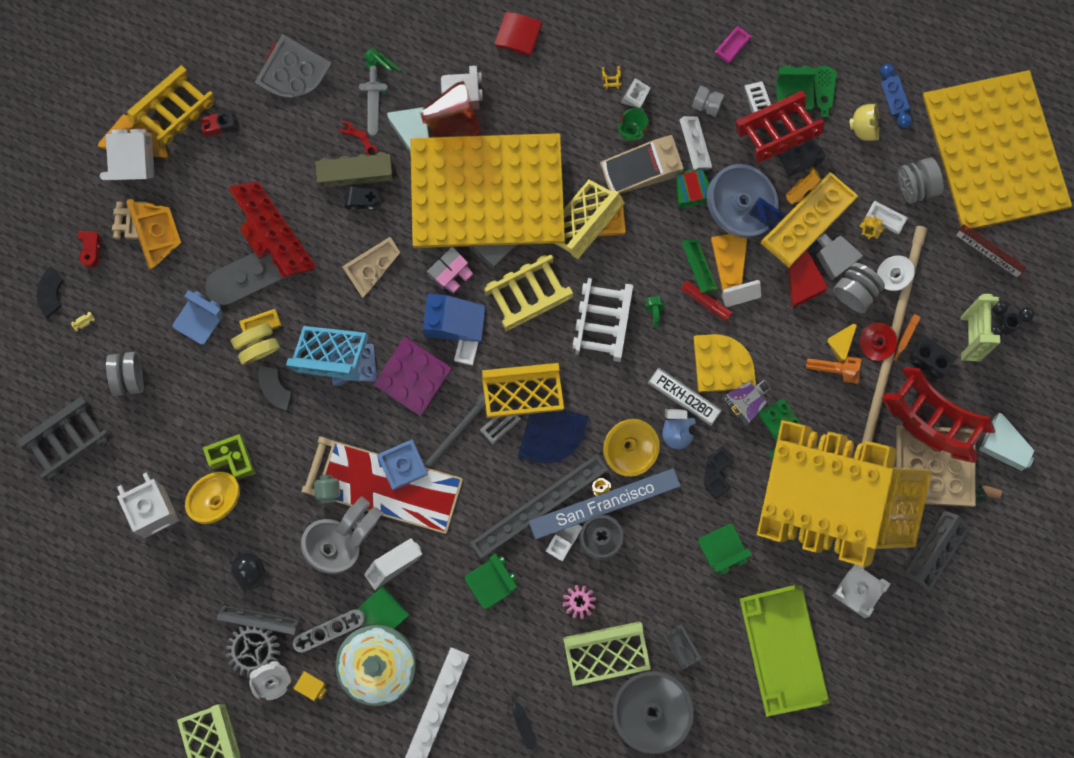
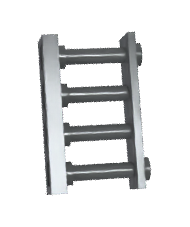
M82 396L17 440L22 449L32 450L45 469V472L40 474V477L46 481L56 479L60 475L59 472L96 446L100 447L106 444L108 438L111 437L108 431L103 430L100 432L87 413V408L90 404ZM75 416L82 418L94 436L86 443L83 442L71 425V419ZM59 427L65 428L78 447L69 455L54 435L55 430ZM43 438L50 441L62 459L53 466L38 446V442Z

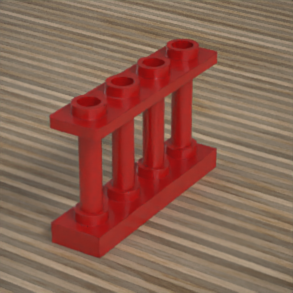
M800 91L737 120L736 133L739 137L744 135L750 137L757 147L755 157L757 163L779 153H783L796 145H801L807 140L820 136L824 133V121L822 119L816 122L812 120L804 109L806 108V95L803 91ZM798 112L807 126L797 130L788 115ZM782 120L790 134L780 137L771 123ZM765 127L774 141L764 145L755 130Z

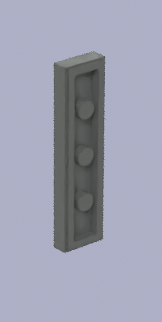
M225 605L217 615V620L251 627L256 625L257 628L263 627V629L293 635L297 632L300 624L298 619Z

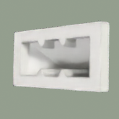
M635 78L621 103L640 108L650 87Z

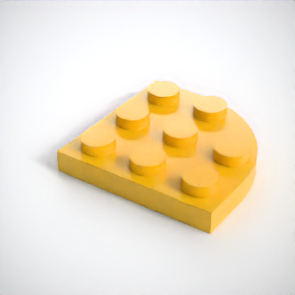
M718 334L693 336L698 393L730 391L748 381H751L756 386L752 358L741 343L731 337Z

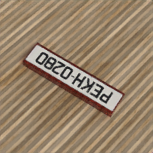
M962 225L955 234L1017 278L1025 271L1026 266L966 225Z

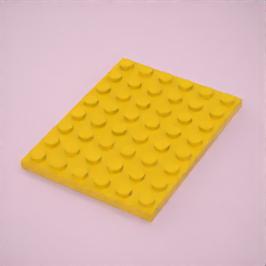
M1030 70L922 94L962 231L1072 207Z
M560 133L410 138L413 248L565 243Z

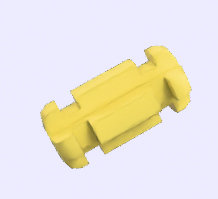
M88 312V315L79 317L71 325L78 332V329H83L90 325L91 321L94 322L95 318L91 312Z

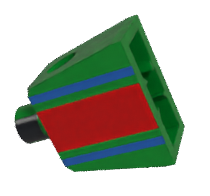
M691 163L683 164V173L676 176L678 209L707 203L709 183L702 170L693 171Z

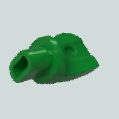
M659 296L648 297L645 310L652 312L653 327H659V311H663L665 305Z

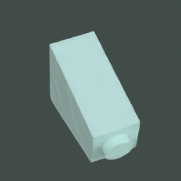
M424 107L387 113L390 125L410 154V138H429Z
M998 413L992 421L996 430L995 433L986 434L979 450L1021 471L1027 467L1029 468L1034 460V457H1032L1034 450L1005 416Z

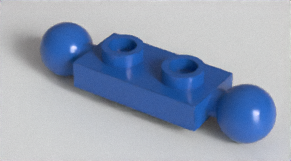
M885 64L881 67L880 74L886 80L882 81L881 84L892 116L899 115L897 118L898 126L908 128L912 123V118L906 112L910 111L911 108L899 75L893 77L895 69L891 64Z

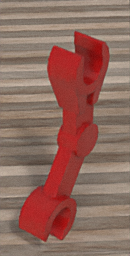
M343 121V125L348 126V129L343 130L339 128L342 134L359 138L366 148V155L370 156L368 151L371 149L375 150L376 154L378 153L376 146L371 145L366 132L357 130L348 121Z

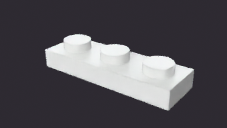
M682 117L680 123L693 169L702 171L711 169L712 164L698 117Z

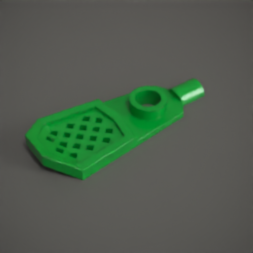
M819 66L816 68L814 80L817 107L821 109L822 118L829 117V109L832 107L837 72L829 66ZM821 98H826L828 102H822Z

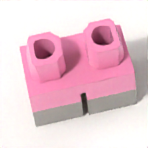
M451 247L427 271V276L434 280L443 290L446 288L454 294L460 288V285L454 279L459 275L466 282L472 277L473 273L467 267L468 262Z

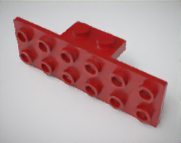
M258 181L230 186V193L247 216L240 231L259 259L264 258L270 251L287 276L315 270L316 265Z

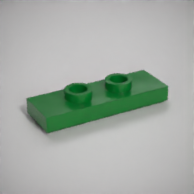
M686 239L681 242L701 293L717 291L718 288L698 239Z

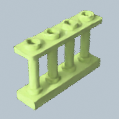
M982 294L961 316V320L968 321L969 346L961 353V361H981L1000 343V335H994L991 332V309L999 302V297H993L992 294Z

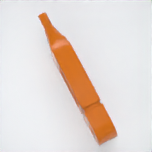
M913 314L897 346L896 355L893 360L897 361L899 355L906 348L920 320V316Z

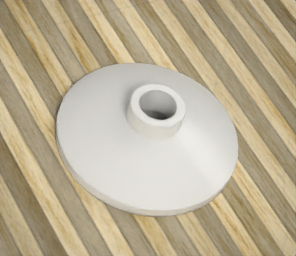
M892 256L881 263L877 274L885 283L884 289L899 291L906 288L912 282L915 268L908 258Z

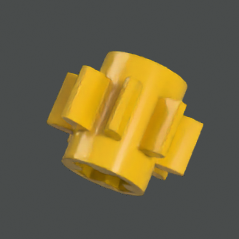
M876 215L872 218L866 216L864 222L860 224V227L863 228L861 234L868 237V239L873 236L878 238L885 229L882 227L883 220L877 218Z

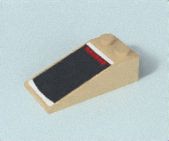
M672 135L655 139L600 162L609 190H615L619 194L676 178L677 175L683 173L684 169Z

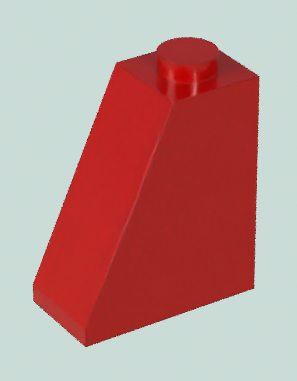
M807 250L790 268L787 267L790 306L792 309L825 293L828 289Z

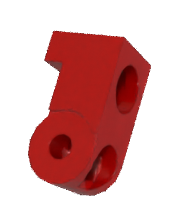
M78 231V239L83 243L79 260L85 267L94 268L99 263L101 235L97 231Z

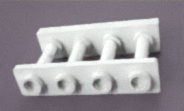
M588 278L587 284L583 283L582 294L585 295L584 302L580 301L579 312L582 313L581 320L577 319L576 331H579L578 338L574 337L572 349H576L575 355H579L580 348L608 352L610 355H614L613 361L621 362L633 285L626 284L625 290L617 291L591 286L592 279ZM589 294L619 298L620 301H623L622 308L614 309L588 304ZM586 312L616 316L617 319H620L619 326L611 327L586 323ZM583 330L612 334L613 337H617L616 344L607 345L582 341Z

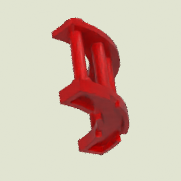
M904 367L902 370L907 381L897 394L885 393L882 397L893 417L897 416L903 422V428L930 448L938 452L942 450L952 454V458L975 463L978 456L973 446L983 432L994 434L996 431L990 417L978 415L958 407L931 386L921 369ZM913 387L919 394V397L910 408L904 397ZM925 401L937 409L927 424L916 415ZM943 414L956 421L947 435H943L933 429ZM963 425L975 429L967 442L954 439Z

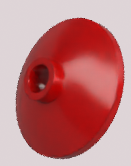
M872 323L861 334V349L872 360H885L892 356L896 350L897 335L893 328L885 323ZM880 338L884 341L882 345L878 343Z

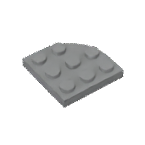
M282 34L255 83L279 96H300L309 93L320 83L331 62Z

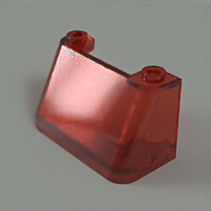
M464 81L454 84L423 108V112L420 113L423 124L427 123L431 127L435 138L481 136L477 116Z

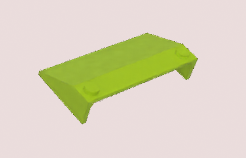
M793 585L740 598L766 717L830 704L802 585Z

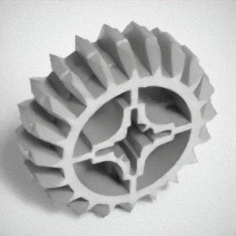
M247 625L246 631L240 626V634L235 631L233 632V635L236 637L235 640L232 638L228 639L229 642L233 643L232 646H226L227 650H232V653L226 654L227 658L233 657L228 662L229 665L236 664L233 668L234 671H238L241 668L240 675L242 676L247 671V677L249 678L250 673L259 667L270 664L271 661L278 662V659L273 658L274 654L280 655V651L274 650V648L280 647V644L273 643L278 637L276 635L270 637L273 633L272 630H268L265 633L266 629L262 627L259 630L256 625L253 629ZM259 634L266 640L254 643L249 635ZM244 639L245 648L238 655L239 644ZM250 644L255 648L258 646L255 650L256 656L251 653L250 655L248 654L251 651ZM268 646V655L262 661L261 652ZM252 658L258 666L247 667L241 661Z

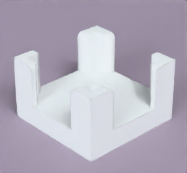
M853 564L832 596L863 618H867L873 612L874 605L880 596L886 592L890 583L884 579H877L865 571V567Z

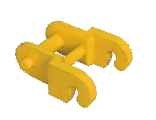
M617 66L618 74L614 77H607L604 67H602V79L605 80L603 87H606V90L608 87H617L619 89V86H621L618 80L621 77L620 66ZM616 79V83H608L607 80Z

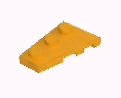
M731 234L711 237L722 292L724 289L742 285L747 238H740Z

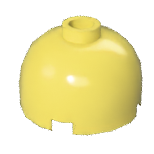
M877 104L860 106L855 111L854 117L850 119V129H854L855 135L861 140H879L880 126L878 127L879 111Z

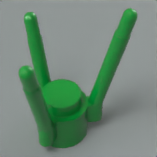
M375 48L369 49L364 55V59L367 61L365 65L369 70L371 66L378 67L382 65L388 71H391V68L388 66L390 65L397 71H401V68L387 59L381 52L379 53Z

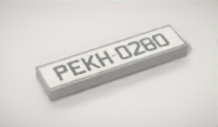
M659 367L647 383L710 427L722 411Z

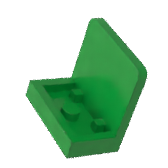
M792 66L779 67L776 75L777 102L803 91L806 95V108L804 109L812 111L814 108L813 82L816 77V68H811L810 66H802L800 68Z
M732 524L717 529L698 540V544L714 575L718 573L724 575L731 571L730 567L736 564L740 567L748 563V559L752 556L749 548L745 549Z
M497 554L491 556L488 562L465 576L466 583L483 609H488L517 590L516 584L518 581L513 573L509 574L505 569L508 566L502 556L498 558Z

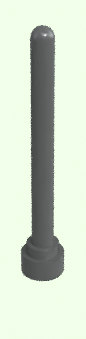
M483 393L476 398L477 401L474 408L425 462L426 468H431L479 412L486 409Z

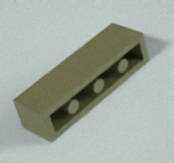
M384 152L371 156L360 154L357 157L351 158L341 156L339 159L322 158L320 161H315L319 188L393 181L391 156Z

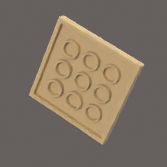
M897 425L896 467L932 471L925 504L974 507L975 463L952 458V454L943 450L938 452L919 441L902 425ZM934 427L933 429L943 435H947L951 428ZM961 428L954 439L967 442L975 429Z

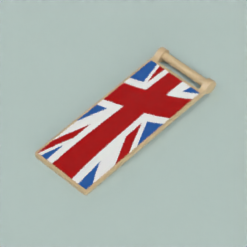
M319 437L317 442L319 445L306 485L302 488V493L315 496L314 489L312 488L325 448L330 446L331 450L323 475H332V478L339 480L340 497L336 499L337 503L352 506L362 496L370 502V506L367 509L368 512L372 508L377 507L384 513L382 516L440 533H447L463 481L462 478L426 468L427 476L393 491L377 453Z

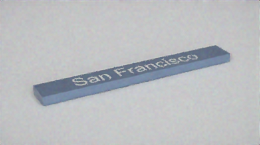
M674 468L535 518L528 521L534 539L537 540L584 523L591 517L606 515L680 487V483Z

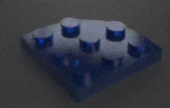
M533 402L532 408H537L541 403ZM567 410L529 414L518 458L545 464L556 463L567 458L579 447L589 416Z

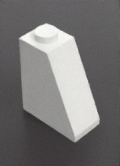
M409 539L373 561L364 575L374 590H377L415 563L422 555L421 549L417 543Z

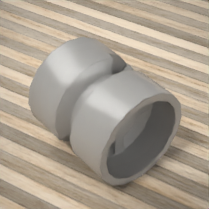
M700 85L692 108L699 111L705 109L707 114L716 117L725 95L716 91L711 93L710 89Z

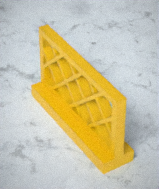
M559 363L482 370L487 418L564 410ZM555 378L556 386L552 390L544 385L547 379ZM528 381H534L538 384L533 392L524 386ZM512 382L519 386L514 394L505 388ZM495 384L500 390L494 396L488 391L487 385ZM540 387L549 392L544 400L535 394ZM521 389L530 394L525 402L516 396ZM502 391L511 396L506 403L497 398ZM553 395L558 399L559 406H551L546 401ZM532 397L541 402L537 408H532L527 404ZM513 399L522 404L518 410H513L508 406ZM494 400L503 406L498 412H490V405Z

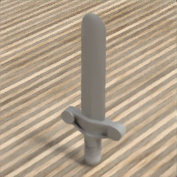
M376 66L370 67V82L359 85L360 91H368V133L370 135H375L378 132L379 91H387L388 89L386 84L377 82Z

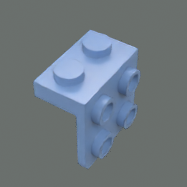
M188 290L184 296L188 302L173 323V328L195 342L204 345L224 317V313L218 303L212 300L208 302L201 293L197 291L193 293Z

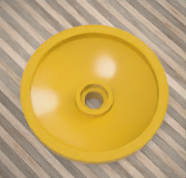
M628 419L621 421L608 432L603 446L605 461L613 471L620 475H640L655 463L660 449L659 438L654 428L642 420ZM626 442L630 443L628 447H625Z
M226 472L210 473L199 479L192 486L185 500V510L188 516L200 524H210L223 519L233 510L239 499L240 486L238 481Z

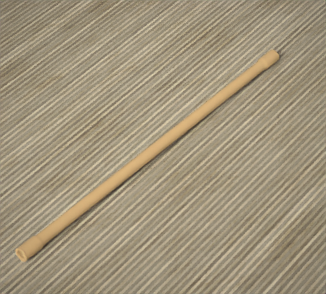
M916 226L909 260L914 265L915 272L927 228L923 226ZM913 280L906 288L901 290L892 323V328L897 335V342ZM895 352L882 362L862 444L865 441L872 442L883 401L882 397L885 393Z

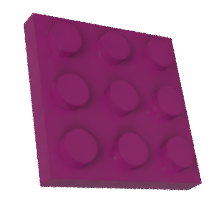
M404 337L374 385L419 416H422L453 368L409 338Z

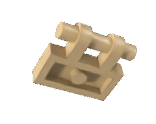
M116 202V208L113 212L115 216V221L112 225L113 239H121V233L125 232L126 239L139 240L128 207L124 208L123 202ZM124 216H127L126 224H122V218Z

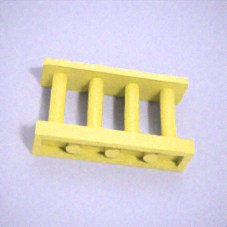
M552 255L541 256L536 260L537 262L531 265L525 264L519 271L515 273L510 272L498 282L496 280L492 281L484 288L486 296L493 294L505 316L504 320H502V326L505 331L573 298L571 288L561 287L550 267V264L553 263ZM542 268L555 290L554 295L550 297L544 295L533 275L534 272ZM524 277L528 279L539 299L538 303L532 306L527 303L516 281ZM508 285L521 306V311L516 314L511 313L499 291Z

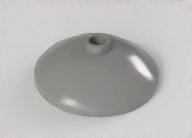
M322 519L310 524L302 535L301 550L307 562L315 569L328 574H338L353 566L358 558L359 546L356 547L349 541L353 531L351 530L346 536L340 535L335 531L340 522L332 519Z

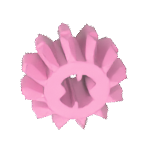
M575 585V593L569 588L568 593L571 596H563L565 600L569 601L563 603V607L570 606L566 613L569 614L573 610L572 618L575 619L577 613H580V618L584 619V611L590 616L591 612L588 608L595 609L596 606L589 602H595L596 598H589L593 591L590 590L585 593L586 586H583L582 591H579L578 585ZM578 597L583 598L582 602L585 603L584 606H582L581 604L580 607H577L576 602L574 601L575 598L577 600Z

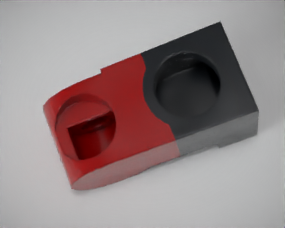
M231 110L201 119L204 136L209 137L226 132H239L237 117Z

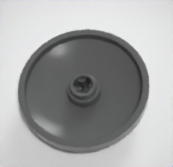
M650 671L631 677L619 689L613 703V721L618 734L630 747L643 753L657 754L675 748L686 738L693 723V704L688 691L677 679L662 672ZM650 709H654L656 711V715L654 717H651L649 715Z

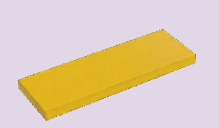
M830 172L761 241V244L790 268L858 198V195Z

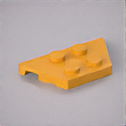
M122 115L107 133L111 134V130L127 129V132L130 133V129H146V133L152 132L153 157L169 159L166 146L164 145L162 148L158 146V135L142 121L134 125L129 121L128 115ZM153 120L159 127H161L159 121ZM106 135L98 143V147L101 149H106Z
M129 199L126 203L149 270H152L178 247L181 241L169 207L155 206L150 203L143 204Z

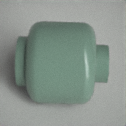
M321 475L320 479L314 482L315 498L320 500V503L336 502V499L340 497L339 480L332 478V475Z

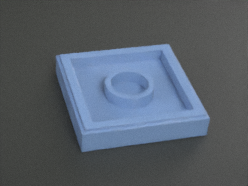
M413 439L377 455L393 491L428 475Z

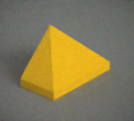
M852 324L828 338V343L840 363H844L856 324Z

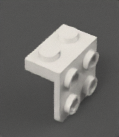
M469 66L470 74L443 75L441 77L443 110L480 109L479 101H483L482 89L478 90V84H482L481 72H477V66Z

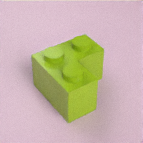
M240 434L203 447L208 465L213 470L229 464L233 477L237 481L256 474L244 438Z

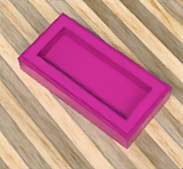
M737 26L715 51V55L730 64L752 36Z

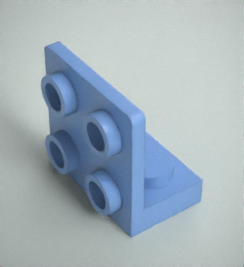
M352 343V344H353V346L355 347V346H357L359 343ZM366 344L358 368V372L361 373L359 380L332 377L333 386H341L348 381L374 382L377 380L373 344ZM347 345L341 350L343 355L351 350L350 346ZM336 353L330 359L332 362H335L340 356ZM354 354L346 359L347 364H353Z

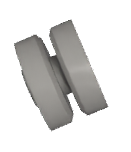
M136 351L126 352L123 357L119 353L109 354L106 359V373L111 394L114 397L126 394L127 390L131 394L142 393L144 388L143 370L138 353Z
M362 496L348 509L335 530L340 535L346 536L354 529L349 541L356 547L364 541L384 514L377 507H374L366 515L365 512L369 508L370 502Z

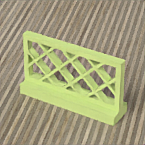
M640 621L563 637L573 686L651 670L643 627ZM639 635L641 643L637 649L627 644L631 637ZM613 640H618L623 644L617 654L608 648ZM594 644L604 648L598 658L588 652ZM625 646L634 651L629 662L619 656ZM579 648L584 652L578 662L571 658L570 649ZM606 650L615 655L610 665L600 660ZM586 654L596 660L590 670L580 664ZM639 654L644 658L646 666L637 668L631 662ZM617 658L627 663L623 671L618 672L612 668ZM572 661H573L574 663H576V666L574 667V669H573ZM598 662L607 667L604 675L598 676L592 672ZM578 666L588 671L584 679H575L574 672Z
M218 704L177 720L188 758H194L193 755L196 756L195 758H206L201 755L205 745L214 749L210 758H215L217 752L222 753L224 758H241L226 704ZM212 713L213 722L209 727L202 723L206 714ZM191 720L197 723L192 733L186 731L184 722ZM200 726L208 729L204 740L196 736ZM212 732L217 734L219 738L216 746L207 742ZM193 739L202 743L198 753L191 750L190 745Z

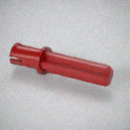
M689 281L682 285L681 290L709 309V313L713 312L725 322L732 315L733 312L721 305L719 300H714L706 293L702 294L700 289Z

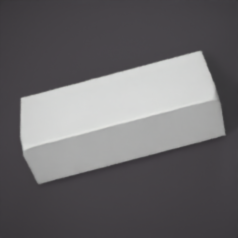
M760 280L724 289L721 296L725 307L761 298Z

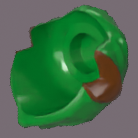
M642 107L627 110L618 121L619 134L627 142L643 139L649 130V119Z

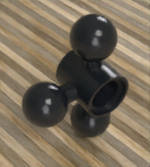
M999 300L992 310L996 315H1001L1003 319L1000 322V326H991V332L994 335H1000V338L1003 332L1012 334L1021 326L1022 321L1029 322L1034 318V311L1030 307H1023L1019 311V315L1016 313L1008 314L1006 302ZM1007 320L1012 321L1014 323V327H1010L1007 324Z

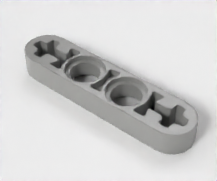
M356 609L297 635L293 640V647L297 652L302 653L361 627L366 620L363 611ZM354 613L355 615H360L358 624L357 622L347 624L346 620L352 619ZM336 621H340L343 624V630L339 633L333 629V624ZM318 629H322L325 632V638L322 641L318 640L315 636ZM300 638L302 640L311 638L312 641L306 643L305 648L298 646V643L301 642Z

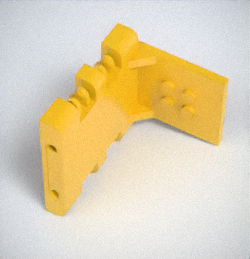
M785 420L781 421L759 522L758 536L778 542H786L788 539L794 540L796 538L798 528L800 527L799 541L803 543L802 549L815 553L822 552L823 550L829 551L835 537L834 551L840 554L839 560L862 567H867L872 563L875 549L916 547L932 475L931 470L894 467L896 448L870 441L858 444L855 455L852 457L853 441L848 440L846 435L834 432L822 435L819 446L816 448L818 434L817 432H812L810 426Z

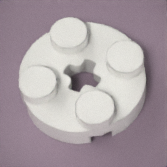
M273 661L250 673L249 685L252 694L256 698L260 699L262 697L266 698V700H274L285 694L287 691L286 687L290 684L291 679L288 670L281 666L279 662Z

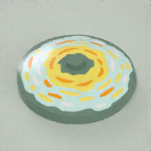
M369 625L354 631L344 640L337 653L336 674L341 687L351 698L365 705L381 706L394 702L408 690L415 676L416 658L411 644L399 631L388 626Z

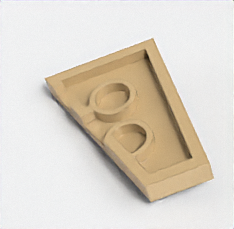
M391 237L345 264L342 268L361 297L364 298L400 255V251Z

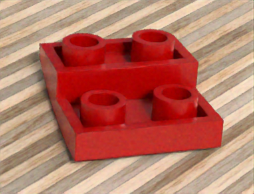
M506 12L494 44L497 48L511 49L517 54L532 55L543 23L528 16Z

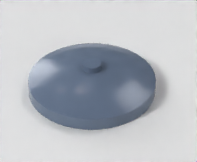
M743 164L728 166L714 176L708 187L707 203L713 219L719 227L733 236L752 238L770 228L766 223L762 203L770 208L773 223L777 217L779 204L776 190L767 176L754 167ZM755 204L759 219L754 217L751 213V210Z

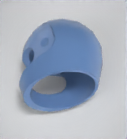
M695 418L665 420L662 437L666 445L677 450L689 446L694 438V435L689 433V427L696 424Z

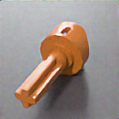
M847 356L843 364L808 358L806 369L842 374L843 382L858 384L862 359Z

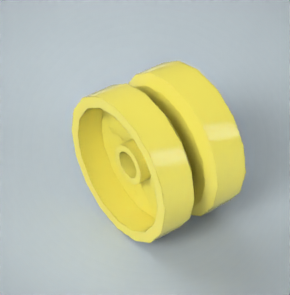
M269 323L250 328L230 340L235 350L245 349L238 355L242 365L252 363L280 349L277 339H267L273 333Z

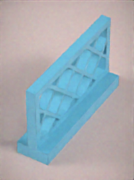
M303 326L293 359L288 358L286 366L297 373L359 380L361 373L358 372V368L369 335L363 332ZM308 332H312L314 337L307 342ZM329 334L330 339L322 343L321 338ZM344 336L346 340L338 345L336 340ZM357 338H361L360 343L354 347L352 342ZM317 341L319 347L311 351L310 346ZM333 343L335 348L327 353L325 348ZM349 345L351 350L343 355L341 350ZM307 349L309 354L304 358H300L301 353ZM322 351L325 356L316 360L314 356ZM338 353L340 358L332 362L330 358ZM354 354L353 364H347L346 359Z

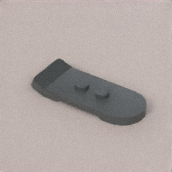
M254 252L210 274L205 284V291L210 300L218 303L220 306H230L291 276L281 277L276 265L272 263L273 258L270 252L260 259Z

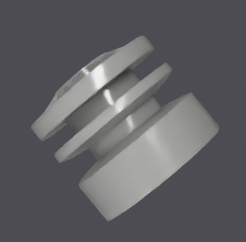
M932 157L919 160L916 165L909 163L898 168L899 185L905 200L909 204L922 201L925 196L933 198L942 195L944 189L942 174L936 160Z
M853 263L849 270L845 272V278H841L835 285L833 292L841 302L852 310L865 313L872 305L873 298L878 297L879 292L885 288V283L869 267L860 263Z

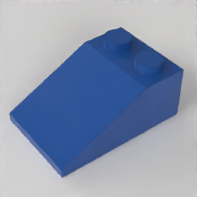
M427 294L423 325L424 336L426 338L481 342L485 306L447 295Z

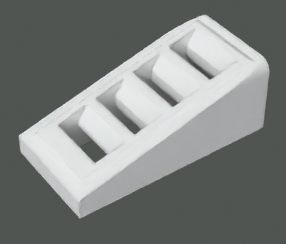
M763 82L744 86L752 113L759 111L758 107L771 105ZM760 87L759 91L751 92L750 90ZM762 94L761 97L753 98L754 95ZM756 101H764L762 103L755 104Z

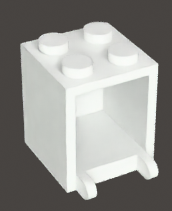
M127 129L111 130V134H106L108 172L100 174L102 180L154 178L152 132L146 133V129H130V133H128Z
M147 472L143 474L146 483L127 492L124 491L122 485L117 487L120 492L117 498L132 531L143 538L180 521L164 486L155 479L151 480Z

